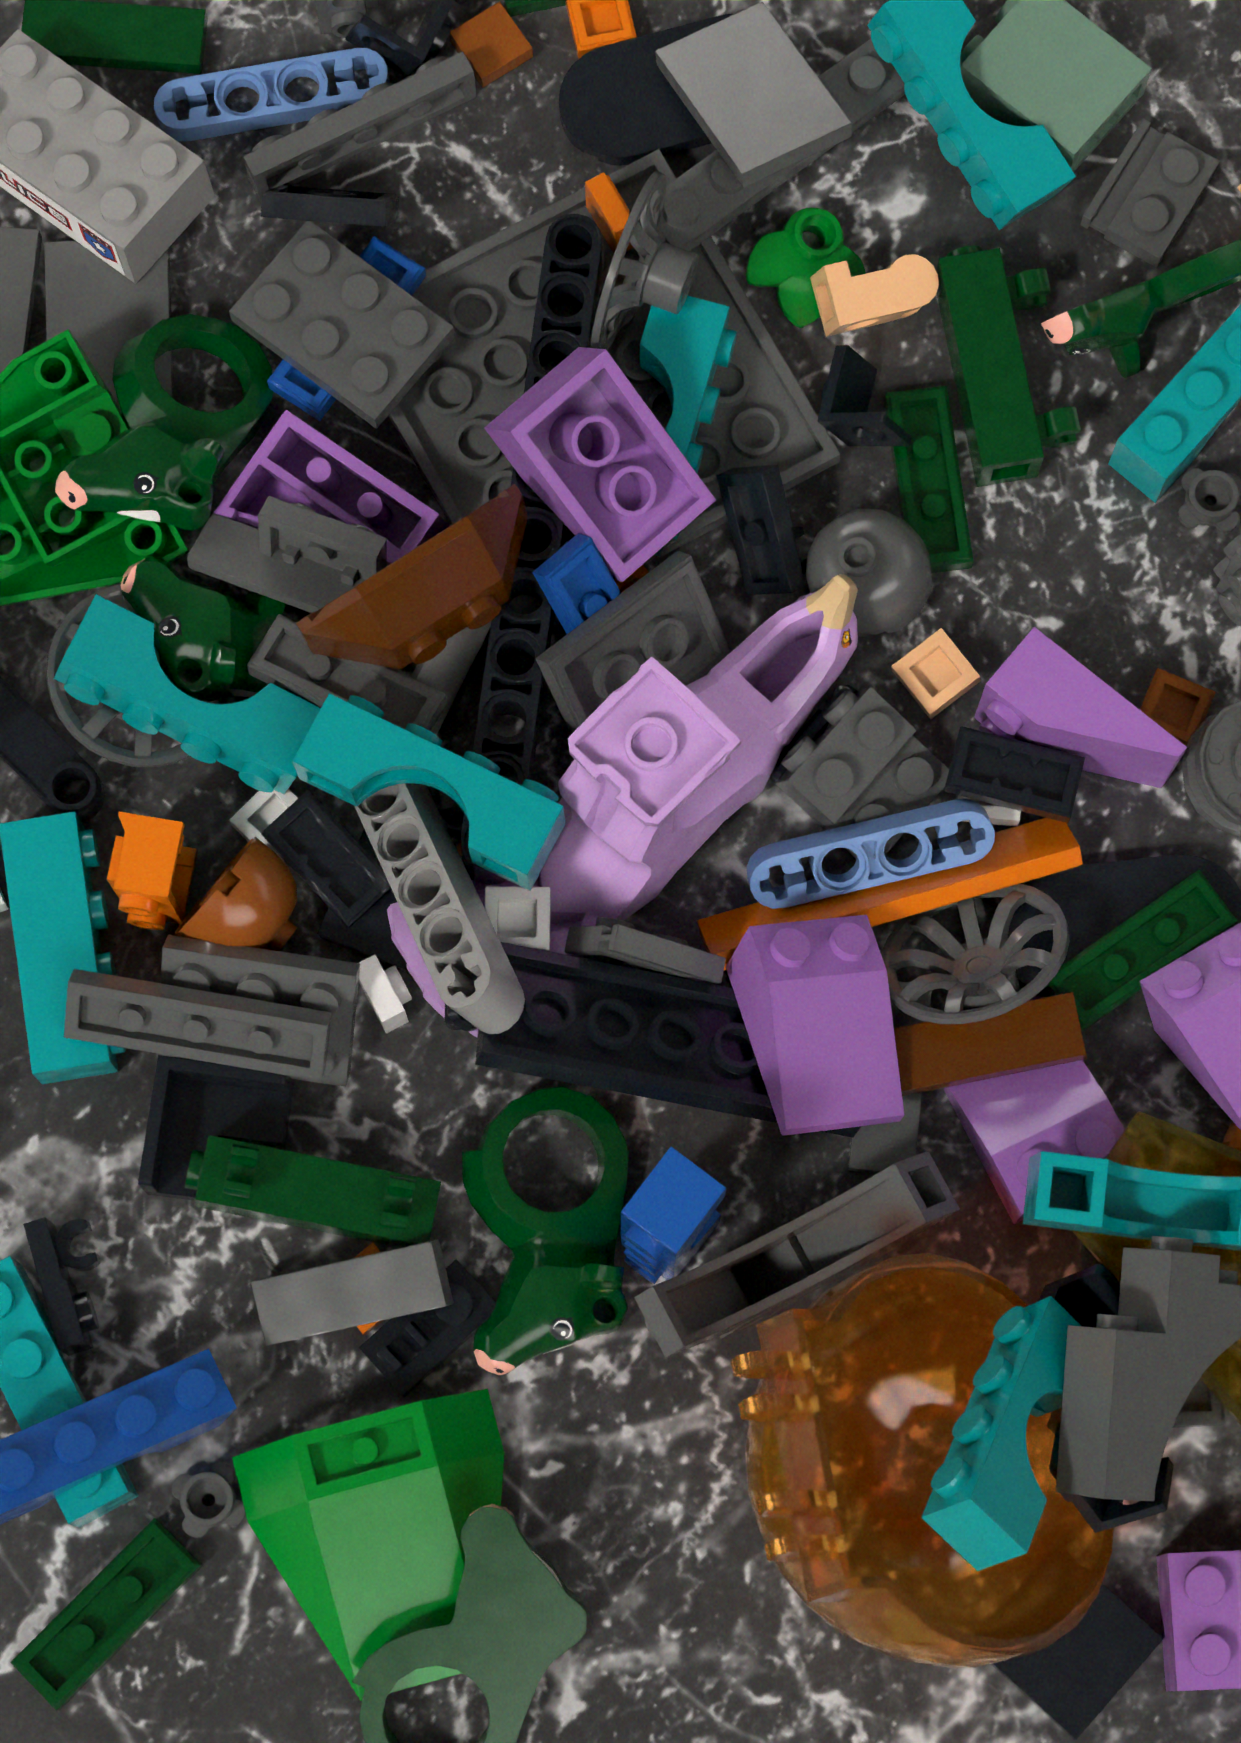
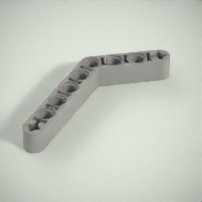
M491 621L477 629L471 630L466 627L446 640L447 645L441 653L425 663L415 664L411 662L402 669L392 668L446 694L447 705L431 730L436 735L491 627ZM403 783L388 786L375 792L357 807H354L440 998L447 1006L480 1031L487 1034H499L508 1030L518 1021L523 1011L525 1002L523 989L427 785Z

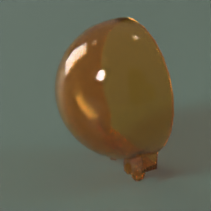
M931 1253L894 1256L877 1262L826 1290L807 1309L792 1308L757 1324L761 1351H750L736 1355L731 1360L733 1376L760 1379L755 1394L747 1399H743L738 1404L741 1419L749 1421L745 1445L748 1495L758 1531L765 1543L767 1560L774 1562L798 1597L811 1610L847 1638L899 1661L954 1669L975 1668L1031 1655L1047 1648L1079 1624L1100 1592L1112 1554L1114 1527L1095 1533L1072 1502H1067L1059 1492H1056V1480L1049 1471L1055 1434L1046 1426L1052 1412L1039 1417L1030 1414L1027 1422L1026 1445L1028 1457L1034 1476L1047 1502L1026 1554L977 1571L921 1518L933 1490L931 1480L938 1468L944 1463L953 1441V1426L966 1409L975 1387L973 1385L974 1375L985 1362L995 1338L993 1335L994 1326L1001 1316L1015 1306H1022L1023 1308L1028 1306L1003 1282L965 1261Z

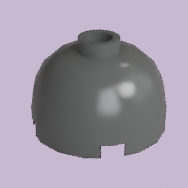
M856 509L836 516L817 533L807 553L805 576L810 593L818 591L833 577L843 573L856 584L858 592L853 612L857 618L858 637H868L866 634L876 635L885 631L890 634L901 630L921 613L932 590L931 562L926 544L905 520L881 509Z

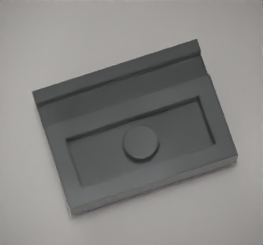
M1143 118L1083 214L1080 225L1086 229L1092 227L1105 235L1104 239L1157 268L1217 171L1220 160L1169 132L1163 134L1150 127L1151 122Z
M597 917L595 926L569 927L565 953L589 960L703 983L706 981L721 983L726 958L687 946L688 942L683 939L663 934L644 933L635 930V925L632 923L608 917Z

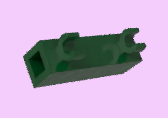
M979 246L957 248L949 252L946 257L939 258L936 270L939 280L937 298L976 487L1036 478L1044 459L1042 447L1055 448L1075 444L1077 442L1075 433H1080L1081 431L1076 407L1058 408L1035 416L1013 309L1030 310L1047 305L1046 294L1051 293L1046 268H1035L1006 277L1000 248L984 251Z
M211 1135L208 1136L205 1151L192 1150L185 1188L197 1190L195 1207L396 1247L430 1241L441 1181Z

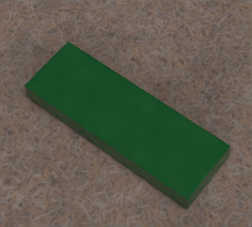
M25 0L21 31L68 65L202 74L208 17L206 9L82 0Z
M947 386L885 393L886 416L912 436L910 446H891L901 518L915 530L926 544L930 556L931 573L971 569L974 561Z
M1197 870L1063 964L1055 977L1047 984L1046 989L1052 996L1073 992L1081 1032H1084L1142 991L1140 980L1227 931L1238 920L1201 871Z
M154 1518L10 1663L55 1710H61L203 1565L158 1519Z

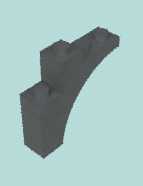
M929 1151L892 1164L871 1178L793 1221L710 1262L653 1285L634 1298L645 1317L649 1333L658 1342L665 1358L718 1336L722 1339L762 1322L808 1293L850 1276L960 1210Z
M1152 1236L1151 1249L1123 1247L1118 1316L1097 1314L1096 1327L1068 1325L1056 1492L1101 1499L1154 1501L1161 1459L1180 1409L1205 1370L1222 1352L1241 1338V1285H1238L1239 1272L1219 1270V1255L1192 1253L1193 1239Z

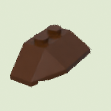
M516 484L505 489L497 497L483 504L464 518L329 602L321 609L296 622L313 654L402 669L411 662L422 664L433 659L446 647L447 639L466 627L473 630L492 621L500 613L501 605L509 600L528 519L522 493Z

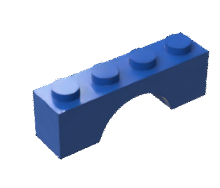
M670 1147L621 1211V1246L625 1248L624 1254L626 1255L624 1261L653 1284L656 1283L660 1276L669 1280L680 1275L720 1223L721 1214L716 1211V1208L725 1197L726 1187L673 1147Z
M209 1348L1 1439L0 1525L45 1505L63 1492L110 1468L149 1453H162L219 1427L237 1407Z

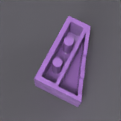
M288 410L283 412L214 511V514L258 529V514L268 496L288 503H301L310 507L318 514L349 525H362L373 531L376 535L387 538L386 567L449 527L439 513Z

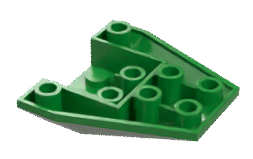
M69 329L13 359L0 373V607L121 584L123 575L129 566L147 557H160L170 563L190 552L183 532L179 527L169 523L148 521L114 512L77 511L69 508L56 494V480L69 458L94 453L130 428L113 395Z
M488 1389L413 1402L291 1435L232 1457L249 1525L360 1701L363 1700L365 1688L352 1681L370 1655L388 1641L422 1629L450 1624L454 1617L458 1590L465 1567V1553L460 1539L461 1529L469 1514L478 1508L490 1504L501 1506L505 1453ZM442 1666L415 1669L399 1679L390 1693L463 1673L456 1669Z

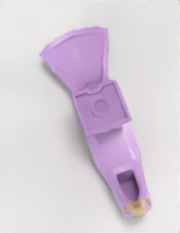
M844 573L839 574L818 591L800 596L794 603L777 611L715 665L707 675L686 686L657 660L650 657L640 666L639 671L627 683L613 691L569 736V752L574 760L558 781L560 795L562 796L558 804L564 806L566 824L533 887H550L551 889L550 952L578 957L564 952L569 927L595 926L597 917H608L623 921L660 894L674 874L726 819L744 804L755 800L760 795L783 747L791 743L814 707L842 673L857 647V618L853 609L858 589ZM475 879L471 880L484 908L485 886L521 887L509 880L495 885H487ZM398 902L390 904L387 914L392 934L391 939L405 959L407 970L422 990L424 999L444 1018L445 1003L440 998ZM478 1028L469 1032L478 1038Z

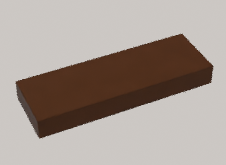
M1073 992L1030 1000L1007 1013L984 1021L966 1024L922 1022L894 1028L902 1096L1087 1059Z

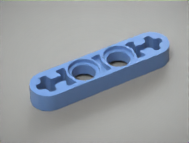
M352 48L174 79L166 82L158 89L154 98V111L160 129L176 141H193L309 121L316 114L332 108L341 110L360 101L368 90L376 85L390 82L385 60L376 51L368 48ZM366 69L369 77V88L357 89V84L353 81L355 78L354 71ZM334 73L338 95L330 96L329 82L326 74ZM309 77L318 83L319 90L311 100L296 102L285 94L287 85L295 78ZM239 87L251 88L259 94L257 105L245 113L232 111L225 104L228 94ZM214 93V101L219 115L211 117L206 95ZM177 101H188V105L191 108L189 109V119H177L174 112L176 111Z
M955 799L768 844L759 848L750 857L747 864V879L754 898L760 904L772 909L787 908L974 863L990 852L995 842V830L985 808L978 802L970 799ZM969 820L973 828L970 830V840L959 842L955 835L958 832L957 823ZM934 826L940 849L932 851V844L925 829ZM898 833L915 835L919 839V845L910 857L895 860L889 858L884 853V847L892 836ZM835 848H847L856 854V862L848 872L833 875L827 873L822 868L824 856ZM809 856V864L815 879L806 881L801 858ZM781 865L785 873L783 878L784 884L772 887L768 879L770 875L769 868Z

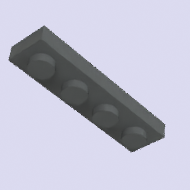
M460 52L450 58L444 56L433 58L420 66L416 74L398 83L386 82L376 85L368 90L361 100L341 110L334 108L324 110L312 117L305 127L286 136L273 135L260 141L254 146L251 153L243 156L249 182L259 201L262 200V195L270 189L279 185H295L476 98L474 71L464 52Z
M74 969L68 981L64 1038L322 1081L327 1063L332 1012Z

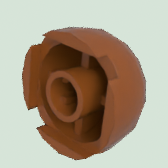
M254 837V839L246 843L221 871L203 899L200 900L199 898L175 931V935L226 946H247L279 951L297 928L288 920L297 903V884L289 867L272 849L257 837Z

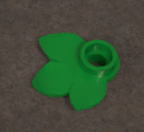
M810 207L794 213L786 222L783 231L769 233L761 237L753 247L747 260L746 280L749 285L777 287L776 297L782 312L796 327L804 328L820 317L810 280L812 275L825 265L846 260L851 277L866 274L861 258L843 244V231L836 217L826 210ZM811 232L815 234L820 241V248L813 249L803 241V233Z

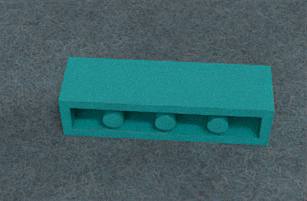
M75 811L0 823V838L32 1074L43 1085L118 1072L116 1054L126 1052V1048L64 1038L67 988L73 970L79 969L117 976L112 953H102L99 929L108 928L109 919L103 890L93 891L90 868L100 866V853L94 828L85 830Z

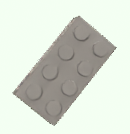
M19 29L0 47V187L136 284L215 197L204 160Z

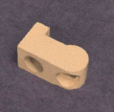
M916 254L904 255L883 270L851 277L847 260L825 265L810 277L826 337L906 318L918 312L922 306L927 305L936 296L939 287L938 274L934 265L926 258Z

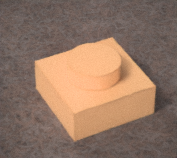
M942 628L891 666L893 673L930 719L981 682L980 675Z

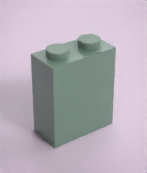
M1007 0L995 18L997 26L985 39L980 35H976L962 50L960 68L964 85L973 101L992 118L1014 126L1044 125L1074 172L1143 96L1152 68L1065 0Z

